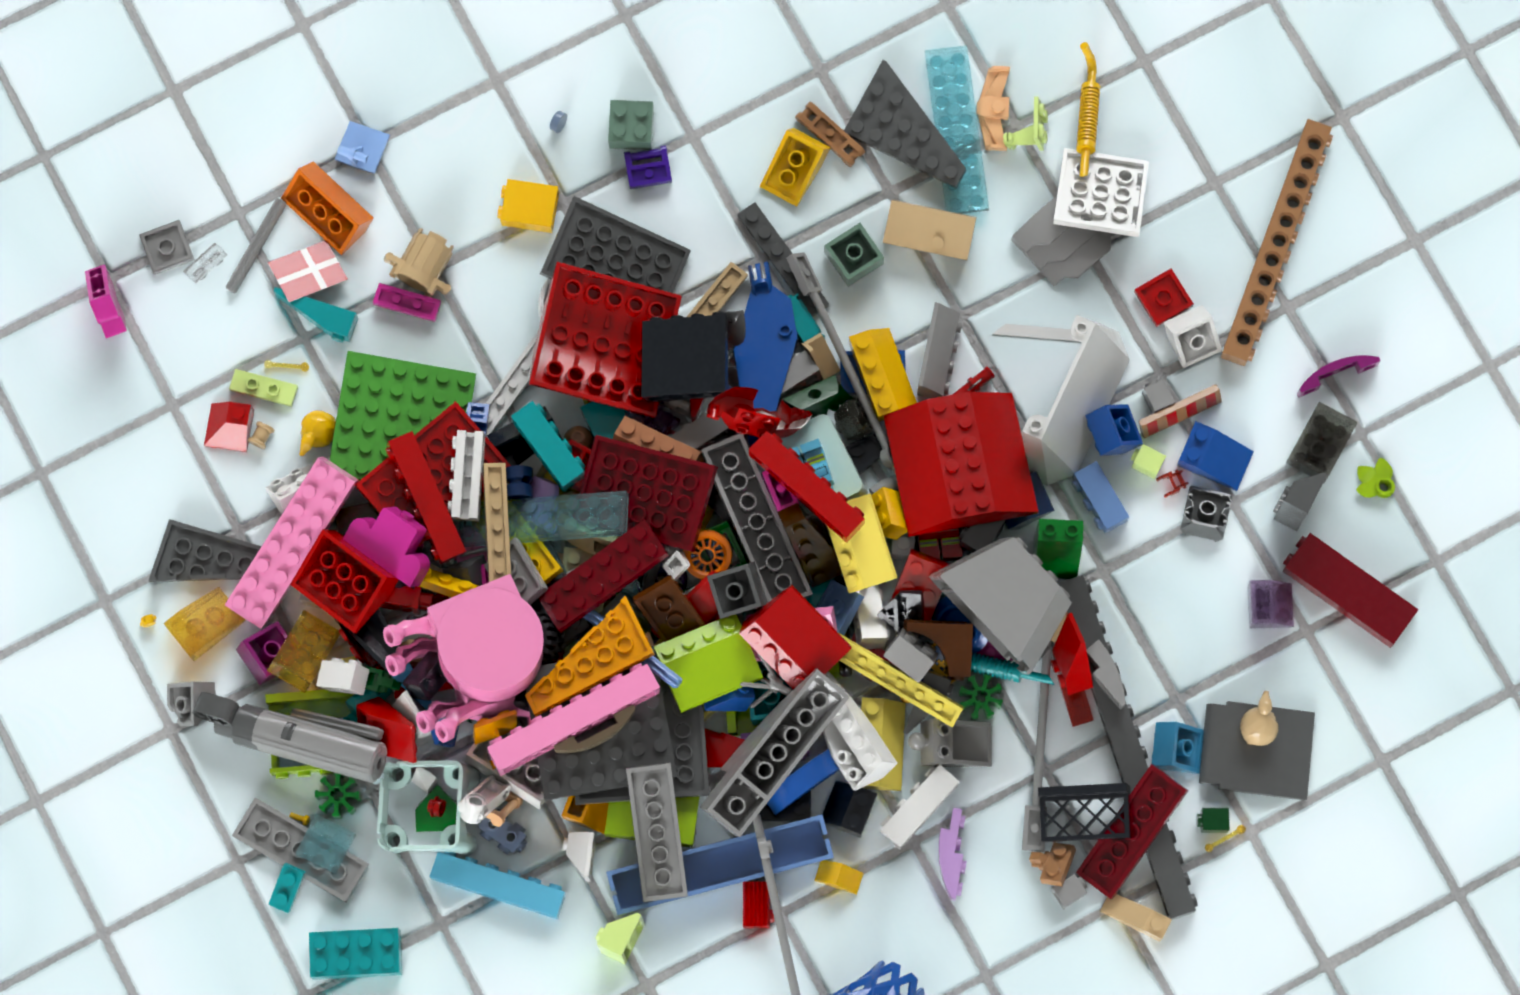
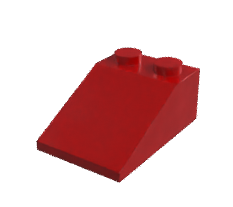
M1071 612L1067 614L1052 650L1054 660H1051L1054 673H1059L1057 675L1061 688L1065 687L1068 695L1093 688L1085 641Z

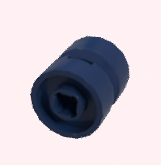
M515 465L506 468V483H508L507 501L522 503L533 500V486L530 484L533 482L532 467Z

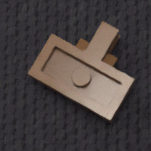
M1054 842L1050 852L1045 851L1044 854L1041 852H1031L1029 857L1031 866L1038 867L1042 871L1040 876L1042 884L1063 887L1076 848L1074 845Z

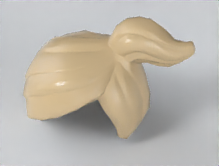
M1264 691L1259 700L1258 707L1248 710L1241 719V734L1249 745H1268L1277 736L1278 723L1274 713L1271 712L1272 702L1269 691Z

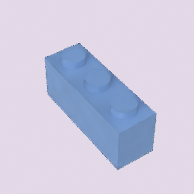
M1097 461L1073 474L1072 485L1077 493L1081 492L1083 495V504L1088 511L1093 512L1095 516L1093 520L1099 530L1103 529L1106 534L1128 522V513Z

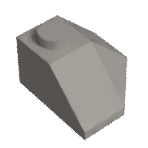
M215 682L167 684V706L171 712L176 713L178 717L177 722L180 727L198 726L202 719L193 715L192 712L201 692L216 695Z

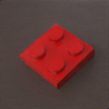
M1172 268L1134 289V293L1156 327L1194 305Z

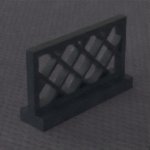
M1127 783L1038 787L1041 842L1131 838L1130 785ZM1124 798V807L1117 814L1109 805L1115 799ZM1102 799H1110V800L1106 803V802H1104ZM1081 800H1088L1085 804L1081 802ZM1093 800H1100L1104 806L1095 815L1087 806ZM1071 801H1077L1082 805L1074 816L1066 809V806ZM1046 802H1055L1060 806L1052 817L1046 812ZM1106 808L1116 815L1108 825L1099 818ZM1085 809L1094 816L1086 826L1076 819ZM1063 810L1071 817L1064 827L1055 821V818ZM1118 818L1125 824V833H1115L1110 829ZM1097 819L1105 828L1100 834L1094 835L1088 828ZM1076 821L1083 829L1078 835L1072 836L1066 829ZM1054 822L1061 830L1056 836L1047 837V827ZM1107 830H1109L1112 834L1105 833L1107 832Z

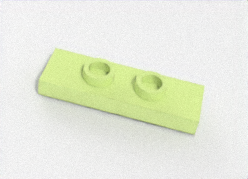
M235 369L229 390L232 392L290 407L293 406L298 385Z

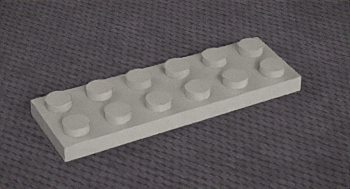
M671 762L626 768L643 902L687 897Z
M254 798L232 834L234 838L282 866L288 863L306 871L304 879L347 903L369 866L367 862L257 798Z

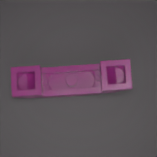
M1359 355L1333 361L1314 372L1302 384L1297 392V396L1300 398L1319 390L1321 386L1319 380L1351 367H1355L1359 374L1377 367L1381 360L1377 356Z

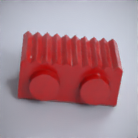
M764 881L743 882V928H770V923H774L773 910L770 909L767 883Z

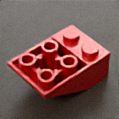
M379 696L356 705L357 723L378 727L384 731L382 739L379 741L386 745L387 756L411 763L417 762L416 728L413 722L406 719Z

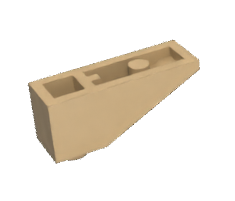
M1117 894L1113 899L1107 897L1100 910L1101 913L1159 942L1163 939L1172 919Z

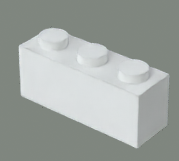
M878 584L856 591L864 596V599L852 621L856 643L865 649H883L886 641L890 638L889 627H886L885 620H881L877 616L883 609V591L879 589Z

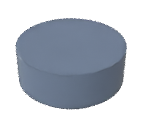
M557 111L551 119L550 130L556 133L561 132L566 124L567 114Z

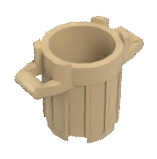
M419 228L417 233H414L401 258L393 255L391 252L384 256V262L393 266L389 273L390 277L394 279L397 277L408 286L425 293V296L432 297L436 290L446 295L451 290V286L443 283L439 278L453 254L454 246L451 245L448 248L445 245L447 240L432 231L425 235L422 234L424 229Z

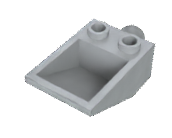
M932 718L920 722L921 733H913L908 739L909 746L912 749H921V766L938 767L940 764L943 767H992L991 723L957 720L955 725L950 727L939 719Z

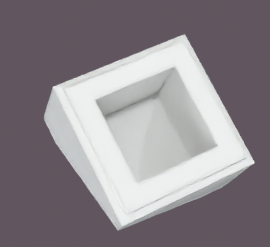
M417 767L412 782L429 794L437 784L438 778L424 767Z

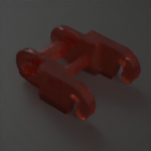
M1177 469L1175 473L1170 471L1156 478L1157 482L1161 479H1170L1174 487L1173 491L1164 495L1165 498L1179 493L1181 488H1187L1186 486L1189 482L1184 481L1181 475L1183 470L1178 471ZM1177 476L1181 485L1176 486L1173 477Z

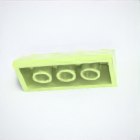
M635 913L607 923L605 928L601 927L595 938L601 953L626 965L645 925L642 915Z

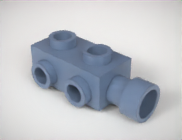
M508 816L500 827L490 828L489 823L491 820L486 817L480 822L478 828L481 832L479 834L489 842L491 839H494L499 843L497 848L507 855L509 852L515 854L518 851L521 853L528 843L525 840L527 835L524 834L526 829L517 822L514 825L506 820ZM508 834H514L515 839L513 841H508Z

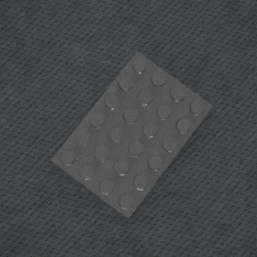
M574 196L540 275L552 279L556 262H561L673 293L691 250Z

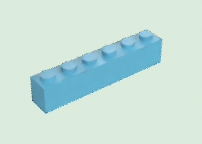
M454 852L437 853L429 876L431 880L554 919L559 918L566 893L562 891L563 887L550 883L549 887L542 885L541 880L534 877H529L526 880L520 878V873L511 870L504 873L498 871L499 867L487 863L485 867L477 864L478 860L470 857H465V860L457 858V853Z

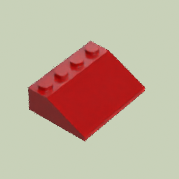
M322 529L290 585L353 633H357L387 600L399 579L343 540L344 536L336 530Z
M790 585L743 621L739 632L743 639L793 690L815 669H818L825 675L852 648L793 585Z

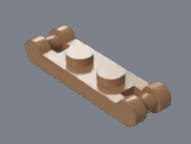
M809 102L805 106L806 109L795 116L796 120L825 145L831 147L830 149L848 167H852L855 163L854 160L858 156L861 157L865 150L815 104ZM811 115L816 116L813 121L808 119ZM848 146L852 149L849 155L844 151Z

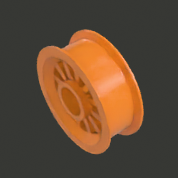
M714 530L700 531L698 541L701 540L703 547L698 543L696 544V548L700 551L695 550L691 552L683 550L690 563L687 570L690 574L702 580L712 570L717 572L727 570L732 560V549L729 541L721 533ZM704 539H709L708 545H706ZM712 540L717 542L714 546H711ZM718 545L722 547L721 549L715 550V548ZM709 549L713 552L714 557L709 561L704 560L701 552ZM723 552L724 556H720L717 554ZM691 553L696 554L698 556L692 558ZM716 559L723 560V562L720 564ZM699 560L696 565L693 563V561ZM702 563L704 564L703 570L698 568ZM712 563H714L718 568L714 569ZM708 564L710 571H706V567Z

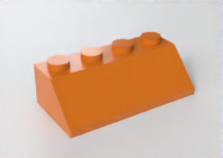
M314 161L298 168L281 197L293 211L340 255H343L366 232L374 219Z

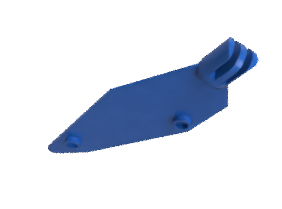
M764 262L766 278H763L761 265L757 263L755 264L757 280L754 278L752 265H748L751 292L744 312L745 339L742 344L734 347V356L739 387L757 389L758 392L753 401L754 408H764L771 412L777 411L798 337L791 298L772 285L769 262ZM747 435L748 443L751 447L759 438Z

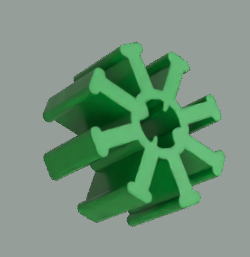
M975 675L968 678L967 682L971 685L973 691L964 688V686L960 688L959 697L970 698L965 702H960V705L964 707L962 712L973 705L975 707L974 713L970 717L972 720H978V712L982 708L987 716L986 720L993 718L994 712L991 711L989 705L1001 709L1003 699L999 700L991 696L997 693L1001 694L1002 687L998 683L997 686L988 690L987 685L991 680L989 675H984L982 687L978 686ZM978 693H981V696L985 694L984 702L976 700Z
M334 773L336 776L335 785L332 786L328 778L324 776L320 782L322 785H326L329 790L328 792L315 790V797L317 800L328 799L324 804L319 805L324 814H327V811L334 806L332 816L335 819H342L341 806L344 805L348 809L349 814L353 815L356 809L348 803V800H358L360 802L362 795L359 791L349 792L354 786H358L353 778L349 777V780L342 786L344 775ZM340 791L343 797H339L340 800L337 801L333 795Z

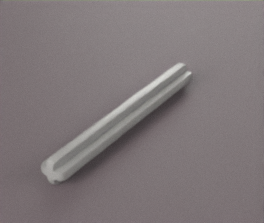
M276 198L226 285V289L231 293H237L285 209V201Z
M298 708L292 709L290 714L292 717L377 741L381 740L384 731L378 727Z

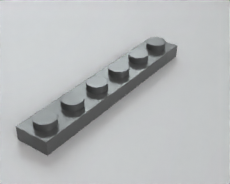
M754 202L737 214L738 218L795 295L798 293L799 299L802 300L811 316L814 317L818 312L810 295L804 296L800 291L798 282L790 270L786 257L793 253ZM821 292L818 293L824 307L827 308L829 306L828 301Z

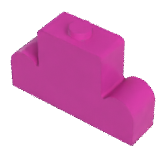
M104 264L85 271L89 303L98 324L102 327L106 339L126 332L125 317L116 297L115 288L106 265Z
M397 507L383 508L377 520L372 517L353 520L343 537V540L409 587L420 586L430 568L429 558L423 553H415L427 529L415 521L412 514L407 511H401Z

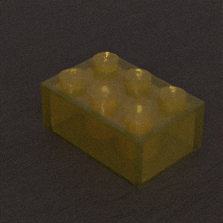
M303 610L267 671L305 693L317 675L322 660L327 658L340 636L338 629Z

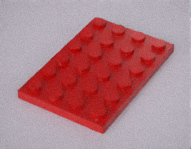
M456 401L414 435L447 509L448 502L452 501L453 493L449 492L450 479H454V471H451V459L455 458L456 449L452 448L453 436H457V430H466L470 433L481 431ZM485 437L484 463H505L506 468L511 466L489 439ZM386 458L355 484L356 488L379 514L383 508L397 507L401 511H407L414 516L412 508L415 507L412 500L408 501L404 494L403 488L406 487L403 480L399 481L395 474L394 468L397 467L394 460L390 461L389 458ZM482 480V493H484L483 480ZM424 537L420 542L419 546L426 541Z

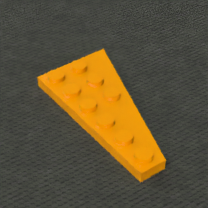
M626 595L613 610H610L605 615L606 617L597 626H594L570 650V653L563 660H560L555 665L556 667L547 676H544L525 695L535 716L655 655Z

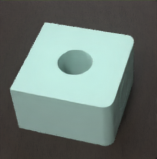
M825 414L818 415L810 419L806 425L793 435L781 438L783 441L782 445L787 449L789 447L799 448L804 463L806 460L800 445L819 438L835 483L833 485L834 491L836 493L838 491L841 492L848 500L868 494L845 444L829 416ZM755 461L762 477V472L766 470ZM798 500L799 505L807 514L812 513Z

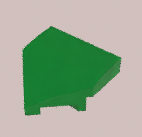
M438 784L415 809L416 832L444 831L448 826L456 825L457 801L453 800ZM436 796L446 801V809L442 817H431L430 812L427 811L429 801L431 799L434 800Z

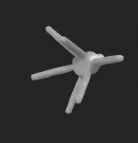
M760 655V659L769 672L767 674L769 679L763 677L760 680L766 684L740 683L743 687L768 689L767 692L750 705L751 708L757 706L773 692L777 694L779 691L787 696L792 690L783 684L784 680L780 679L781 677L777 673L775 674L772 667Z

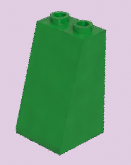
M1038 520L1034 535V554L1043 562L1041 565L1046 571L1050 570L1058 579H1072L1078 576L1083 545L1084 521Z

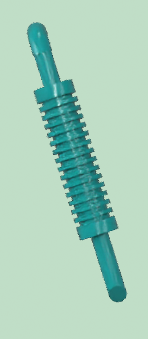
M972 652L971 672H979V674L983 673V675L987 674L992 677L996 675V678L1000 677V679L1004 678V680L1008 679L1009 681L1013 679V682L1018 683L1021 682L1022 678L1054 685L1047 674L1033 671L1029 675L1022 674L1017 669L1019 665L1014 661L1008 660L1007 662L1005 659L1003 661V659L990 658V656L986 657V655H977V653L973 654Z

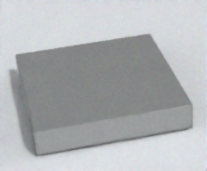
M180 220L139 234L154 275L195 260Z

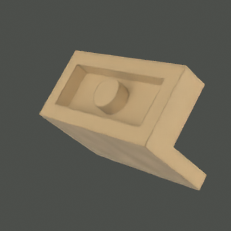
M821 333L802 343L804 350L807 351L820 369L821 381L841 371Z

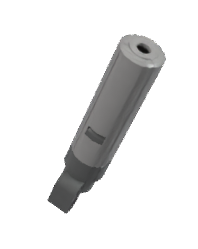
M201 692L192 712L196 717L214 723V732L216 734L232 738L233 743L365 782H376L380 778L386 764L387 748L383 742L250 704H245L241 707L231 699L211 693Z

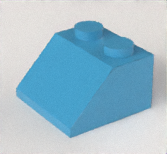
M1156 722L1152 764L1164 770L1200 774L1204 730L1179 722Z

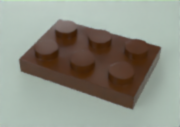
M671 575L633 596L635 604L663 642L705 625L704 620Z

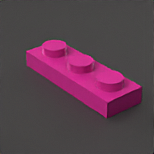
M379 283L373 305L435 322L441 300Z

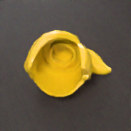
M314 410L304 416L301 422L300 456H304L312 447L322 448L331 444L336 423L335 418L331 414L322 410Z

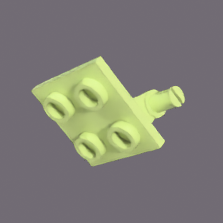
M1034 97V125L1012 134L1010 132L1008 134L1007 132L1004 133V145L1010 150L1011 148L1014 150L1017 145H1037L1039 151H1044V144L1048 140L1047 131H1044V123H1048V112L1045 110V105L1041 103L1039 97Z

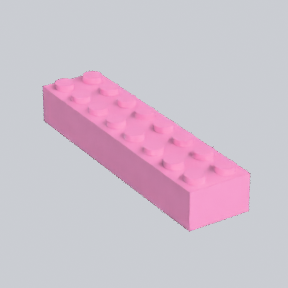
M325 457L317 458L225 603V606L260 629L266 627L291 588L290 583L322 529L330 527L359 480Z
M641 663L630 668V672L625 676L618 674L610 679L609 684L605 686L599 684L591 688L590 694L584 697L580 694L569 700V705L565 707L559 705L551 709L550 715L544 718L541 715L529 721V726L525 728L518 726L509 732L510 735L502 739L500 736L490 741V746L487 747V750L500 776L554 749V745L572 736L577 737L608 721L621 710L631 705L636 706L659 694L660 686L649 665L642 666Z

